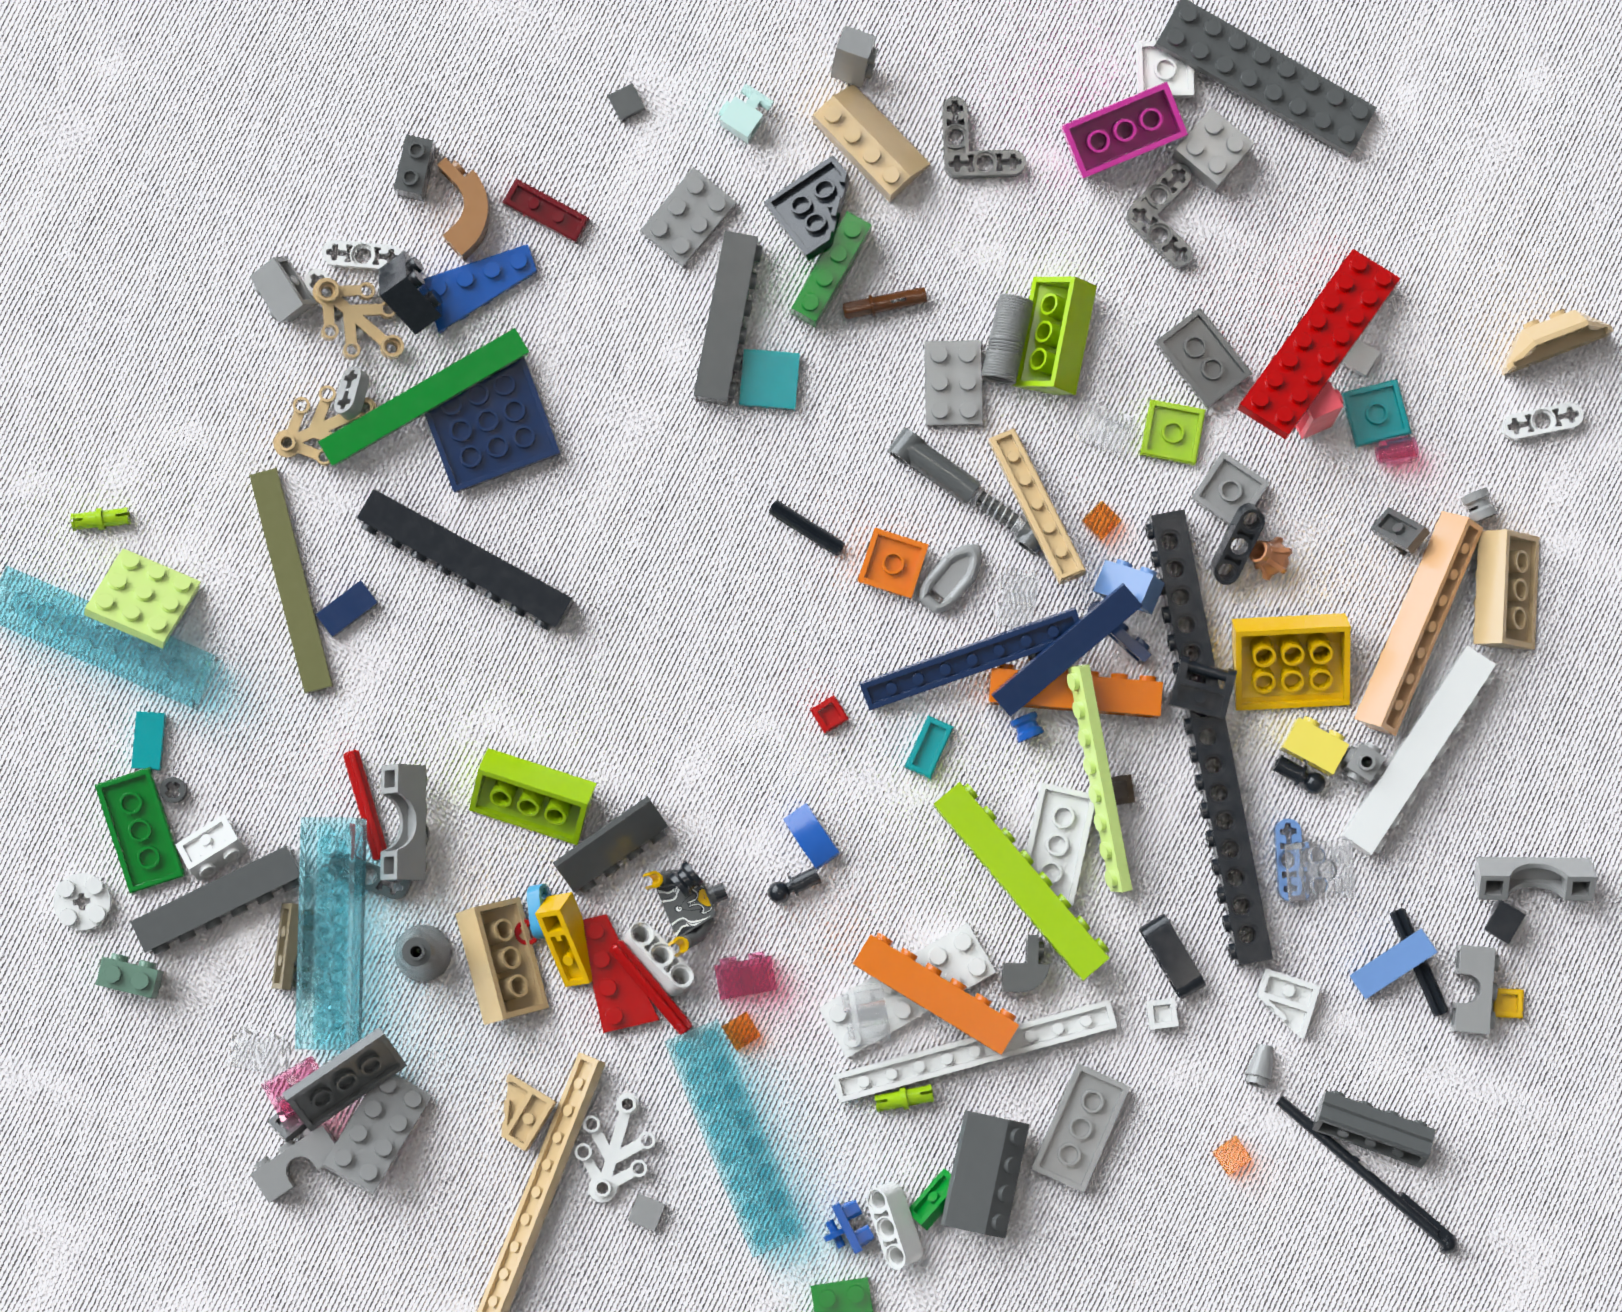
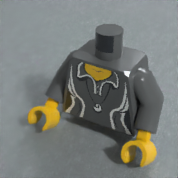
M679 870L651 871L643 874V877L649 876L653 881L652 885L646 886L645 889H657L676 936L675 939L668 943V946L672 944L678 945L680 951L674 956L679 957L688 949L704 941L714 927V918L717 916L713 904L728 899V895L723 883L707 889L705 884H702L700 887L695 886L691 890V894L686 898L668 876L672 872H678Z

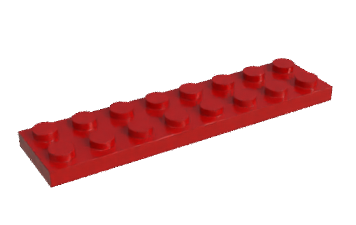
M1352 249L1241 401L1237 410L1287 440L1398 285L1401 278Z

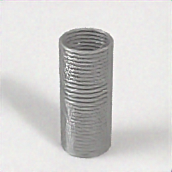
M1004 293L998 296L981 377L995 383L1014 385L1019 372V364H1021L1022 349H1024L1023 346L1026 342L1025 337L1034 303L1026 297Z

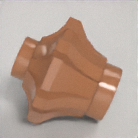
M1275 537L1270 541L1258 540L1249 556L1251 561L1254 562V568L1261 570L1265 580L1270 581L1273 575L1279 572L1285 574L1287 571L1288 557L1292 554V549L1285 548L1282 544L1283 538Z

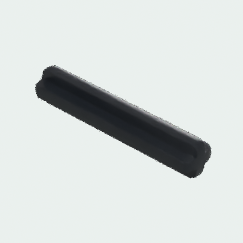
M776 500L769 509L770 515L835 556H838L844 549L845 543L780 501Z

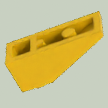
M570 892L547 896L535 915L565 987L589 984L592 982V974L583 918L574 895Z

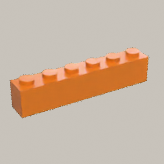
M1002 664L997 666V668H991L988 704L1000 705L991 694L1019 671L1014 670V665ZM1068 669L1023 707L1073 711V693L1067 683ZM1091 671L1099 714L1157 719L1161 716L1163 682H1157L1155 676L1141 675L1139 680L1128 679V674L1111 673V678L1099 677L1100 672Z
M878 933L875 937L870 934L852 965L1002 1055L1019 1027V1024L1014 1022L1016 1019L1015 1015L1003 1008L998 1012L989 1007L992 1001L979 993L975 997L966 993L967 986L952 978L950 982L940 977L941 970L929 963L925 967L917 963L915 960L918 956L905 948H902L901 952L891 947L893 941Z

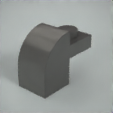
M1026 935L1025 963H1002L1001 992L1019 993L1031 991L1041 985L1046 979L1050 964H1038V959L1044 958V941H1039V935Z

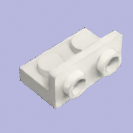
M225 814L175 844L188 870L198 881L211 877L217 870L237 861L241 855L247 852L245 845L238 838Z

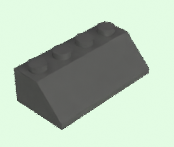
M647 796L555 860L553 864L574 893L581 891L582 894H585L597 885L594 880L603 874L606 878L620 869L618 863L625 858H628L629 861L635 859L644 852L641 847L651 841L654 845L666 837L667 833L665 830L669 826Z
M965 1110L940 1225L1006 1238L1030 1124Z

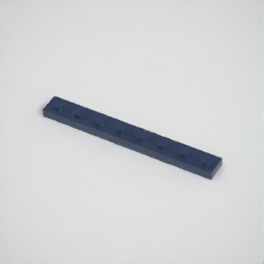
M1076 607L860 682V687L868 709L871 711L1043 651L1080 620Z

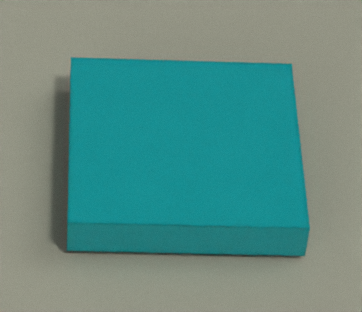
M744 349L739 406L795 410L800 353Z
M1397 379L1341 393L1355 448L1411 434Z

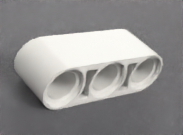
M639 921L629 928L622 938L626 945L668 995L679 996L683 994L694 980V973L691 967L680 956H674L676 951L671 946H668V943L647 922ZM633 934H638L639 936H641L643 942L641 943L635 940ZM653 955L660 956L663 963L655 961ZM673 975L680 977L683 984L675 982Z
M889 1182L871 1189L867 1194V1205L887 1264L891 1268L899 1270L920 1261L923 1255L922 1245L902 1187L896 1182Z

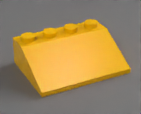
M1346 613L1232 619L1233 669L1237 670L1234 683L1236 711L1350 705L1351 626Z

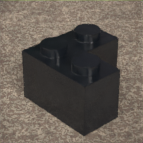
M404 250L378 269L379 296L416 335L442 317L441 304L443 301L434 289L430 291L425 285L423 279L424 268L421 262L415 256L411 258Z

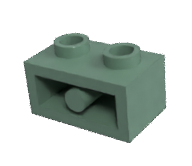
M112 953L111 958L102 957L95 985L157 999L164 974L163 970L156 969L157 963L140 960L138 965L128 962V956Z

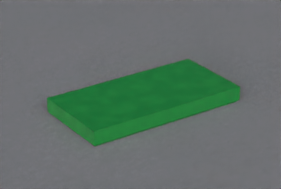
M151 767L95 784L129 893L131 894L186 876Z

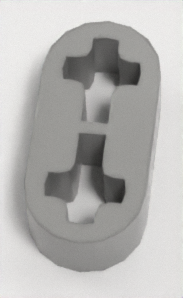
M357 366L350 367L342 375L334 402L335 411L346 420L354 419L361 412L369 385V376Z

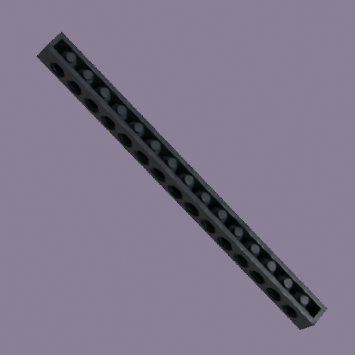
M1185 510L1151 515L1148 519L1149 523L1145 524V531L1148 541H1153L1154 551L1150 552L1153 568H1158L1160 580L1165 583L1160 596L1164 597L1165 607H1161L1163 622L1164 624L1169 623L1171 633L1167 635L1168 648L1170 652L1174 651L1176 662L1172 663L1174 678L1176 677L1181 655L1184 656V648L1188 646L1194 647L1198 652V658L1194 662L1215 667ZM1172 536L1176 540V548L1166 549L1162 545V537ZM1171 563L1178 564L1182 570L1181 576H1170L1167 572V566ZM1176 591L1184 592L1187 596V603L1184 605L1176 604L1172 598L1173 593ZM1180 619L1191 621L1193 629L1190 633L1180 631L1178 628V621ZM1186 672L1185 679L1189 680V677L1195 673ZM1200 675L1204 684L1220 688L1217 679ZM1186 710L1187 718L1183 719L1186 736L1191 735L1193 746L1189 747V756L1191 763H1196L1198 774L1194 775L1197 792L1202 791L1204 802L1200 803V812L1202 819H1207L1209 830L1205 831L1208 848L1213 847L1215 859H1211V868L1213 875H1218L1220 887H1216L1219 904H1224L1226 915L1222 916V924L1225 933H1230L1231 943L1227 944L1230 961L1235 960V964L1238 966L1273 959L1226 717L1224 720L1210 716L1200 717L1195 712ZM1203 730H1209L1214 734L1215 740L1212 745H1205L1200 740V733ZM1208 758H1215L1219 761L1220 770L1218 773H1211L1206 769L1205 764ZM1214 786H1220L1225 790L1226 796L1223 801H1216L1212 798L1211 790ZM1220 814H1226L1230 817L1231 826L1229 829L1223 830L1217 825V817ZM1225 842H1231L1236 846L1237 852L1233 858H1228L1223 854L1222 847ZM1231 870H1236L1242 875V882L1239 886H1233L1229 883L1228 874ZM1237 898L1244 899L1247 902L1248 909L1243 915L1236 913L1233 908L1234 901ZM1244 926L1249 927L1253 931V939L1249 943H1245L1239 938V931Z

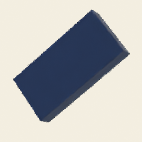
M360 580L315 615L334 638L379 603Z

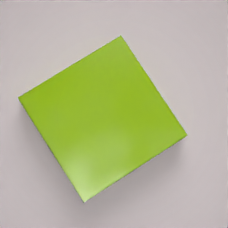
M1150 399L1139 456L1195 466L1206 409Z

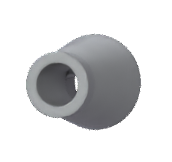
M1257 1044L1256 1051L1244 1074L1246 1076V1084L1258 1088H1268L1269 1082H1272L1273 1047Z

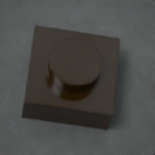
M1131 774L1111 777L1116 806L1135 803Z

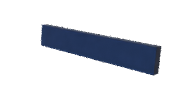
M1122 583L991 695L1011 717L1143 605L1126 585Z

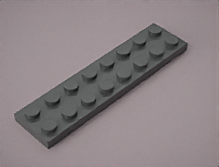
M1189 0L1179 1L1154 45L1159 50L1348 157L1353 153L1377 109L1374 105Z

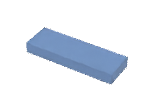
M1421 928L1349 976L1366 1000L1436 954L1438 950L1423 928Z

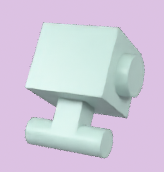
M746 83L740 91L741 94L748 98L746 103L735 96L731 103L729 101L724 103L718 115L721 116V127L748 144L764 121L763 114L757 111V108L760 105L769 111L774 101Z

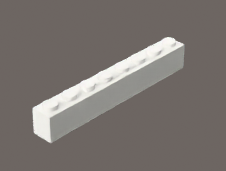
M1468 645L1461 650L1386 764L1378 781H1375L1339 837L1367 856L1372 855L1373 852L1377 854L1380 852L1387 841L1384 835L1389 828L1394 830L1403 817L1399 812L1405 804L1409 806L1417 796L1416 786L1420 780L1425 782L1434 768L1430 766L1435 757L1440 759L1449 747L1446 741L1450 734L1456 735L1465 722L1461 719L1467 709L1472 711L1480 699L1477 693L1482 686L1487 688L1495 677L1496 673L1492 671L1496 666L1494 662Z

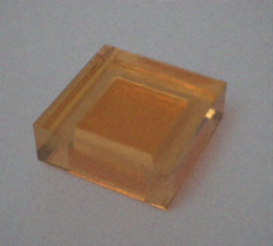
M1101 501L1081 522L1102 541L1122 520Z
M1236 1135L1211 1151L1227 1176L1252 1160Z

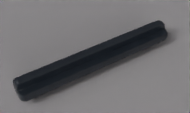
M1399 908L1390 913L1401 941L1415 932L1404 908ZM1425 960L1413 968L1432 1014L1440 1016L1448 1012V1007L1428 960Z

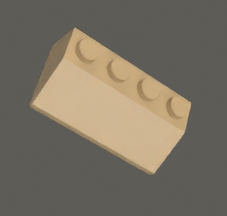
M850 85L833 95L813 114V124L889 203L930 166L926 158L855 85Z
M1508 529L1482 531L1476 546L1478 554L1475 572L1474 644L1493 648L1535 650L1540 537Z
M520 897L481 905L455 913L484 1025L549 1008L533 944L529 943L531 937L527 924L524 922L526 918ZM519 922L521 923L520 929L522 930L520 937L526 941V945L518 942L515 937L514 930Z

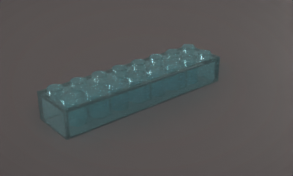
M6 565L0 578V626L198 710L220 661L219 657L170 636L162 649L84 615V610L89 602L88 600Z
M301 817L295 1049L346 1050L362 1039L367 819Z
M719 1019L664 1041L752 1257H757L807 1236Z

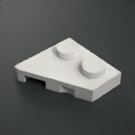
M1264 968L1256 996L1299 1038L1305 1039L1321 986Z

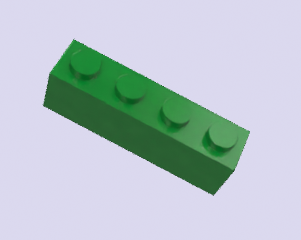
M848 211L846 212L836 230L832 246L823 252L792 305L791 315L814 328L817 327L869 237L872 228L870 223Z

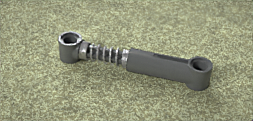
M903 427L887 450L890 455L904 465L915 469L964 505L970 503L973 507L980 508V512H986V516L990 515L992 521L997 520L999 525L1003 524L1005 526V530L1010 529V533L1016 537L1015 541L1031 554L1038 556L1041 553L1042 549L1025 516L1016 514L1015 509H1009V505L1005 506L1002 504V500H996V496L992 497L989 495L990 491L986 493L984 491L985 488L981 487L982 482L927 445L916 433Z

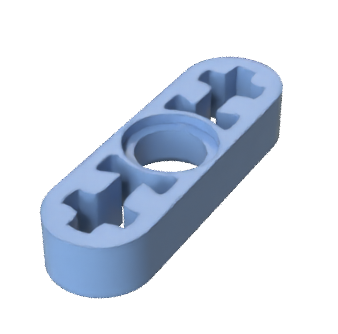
M1287 818L1279 821L1274 828L1277 890L1279 896L1284 901L1294 902L1299 900L1305 892L1302 833L1299 823ZM1285 824H1289L1291 829H1295V834L1290 836V844L1296 842L1297 849L1293 847L1280 849V843L1286 844V836L1280 834V830L1285 828ZM1286 852H1292L1297 857V865L1292 869L1284 867L1281 862V858ZM1298 871L1299 877L1293 876L1292 878L1293 885L1298 886L1299 891L1294 892V897H1290L1289 892H1284V887L1289 884V878H1282V872L1294 873Z

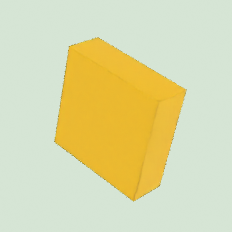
M1498 988L1497 998L1493 1000L1495 1017L1523 1019L1524 990Z

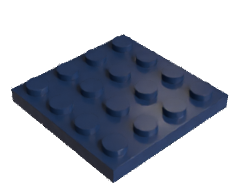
M525 357L425 414L454 494L561 454Z

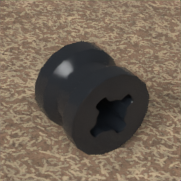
M686 861L681 865V869L678 872H672L668 875L686 898L691 894V890L695 886L700 887L704 884Z

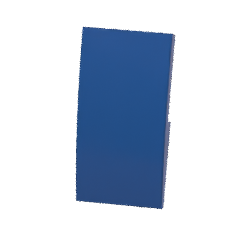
M807 803L783 819L817 870L841 854Z

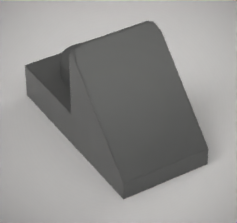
M1389 507L1370 528L1403 556L1407 552L1413 554L1430 534L1425 526Z

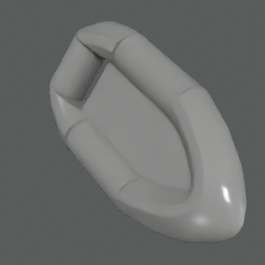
M962 545L947 553L922 582L918 594L919 601L935 614H941L951 609L975 582L982 563L980 545ZM931 590L944 600L941 604L928 594Z

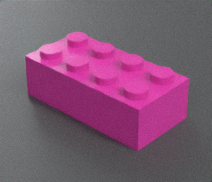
M1163 82L1060 126L1080 178H1086L1188 135L1168 82Z

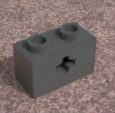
M406 134L393 188L397 196L425 202L437 150L434 140Z

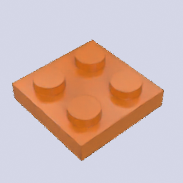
M875 527L857 582L912 599L929 544Z

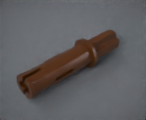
M924 287L872 297L870 294L868 298L843 303V314L846 319L866 315L875 317L876 313L927 303V296ZM905 298L904 301L891 303V300Z

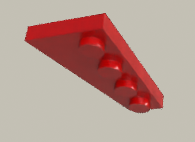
M607 914L583 919L592 984L603 1033L660 1020L648 996L610 952L611 946L619 941V938Z

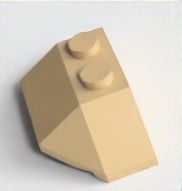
M1565 309L1558 310L1549 315V320L1541 323L1539 319L1532 320L1523 324L1524 329L1517 334L1502 368V374L1505 376L1609 336L1614 330L1611 325L1577 310L1567 313Z

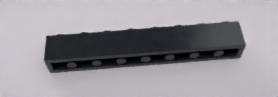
M375 489L372 490L357 516L358 521L362 523L360 528L373 536H376L377 532L387 537L385 542L399 550L402 546L412 551L410 556L422 563H425L427 559L437 564L435 569L448 577H450L451 573L459 576L462 585L471 590L479 587L486 591L484 595L486 598L497 604L501 600L510 604V611L523 618L526 614L536 619L535 625L548 632L550 628L558 631L574 602L572 597Z

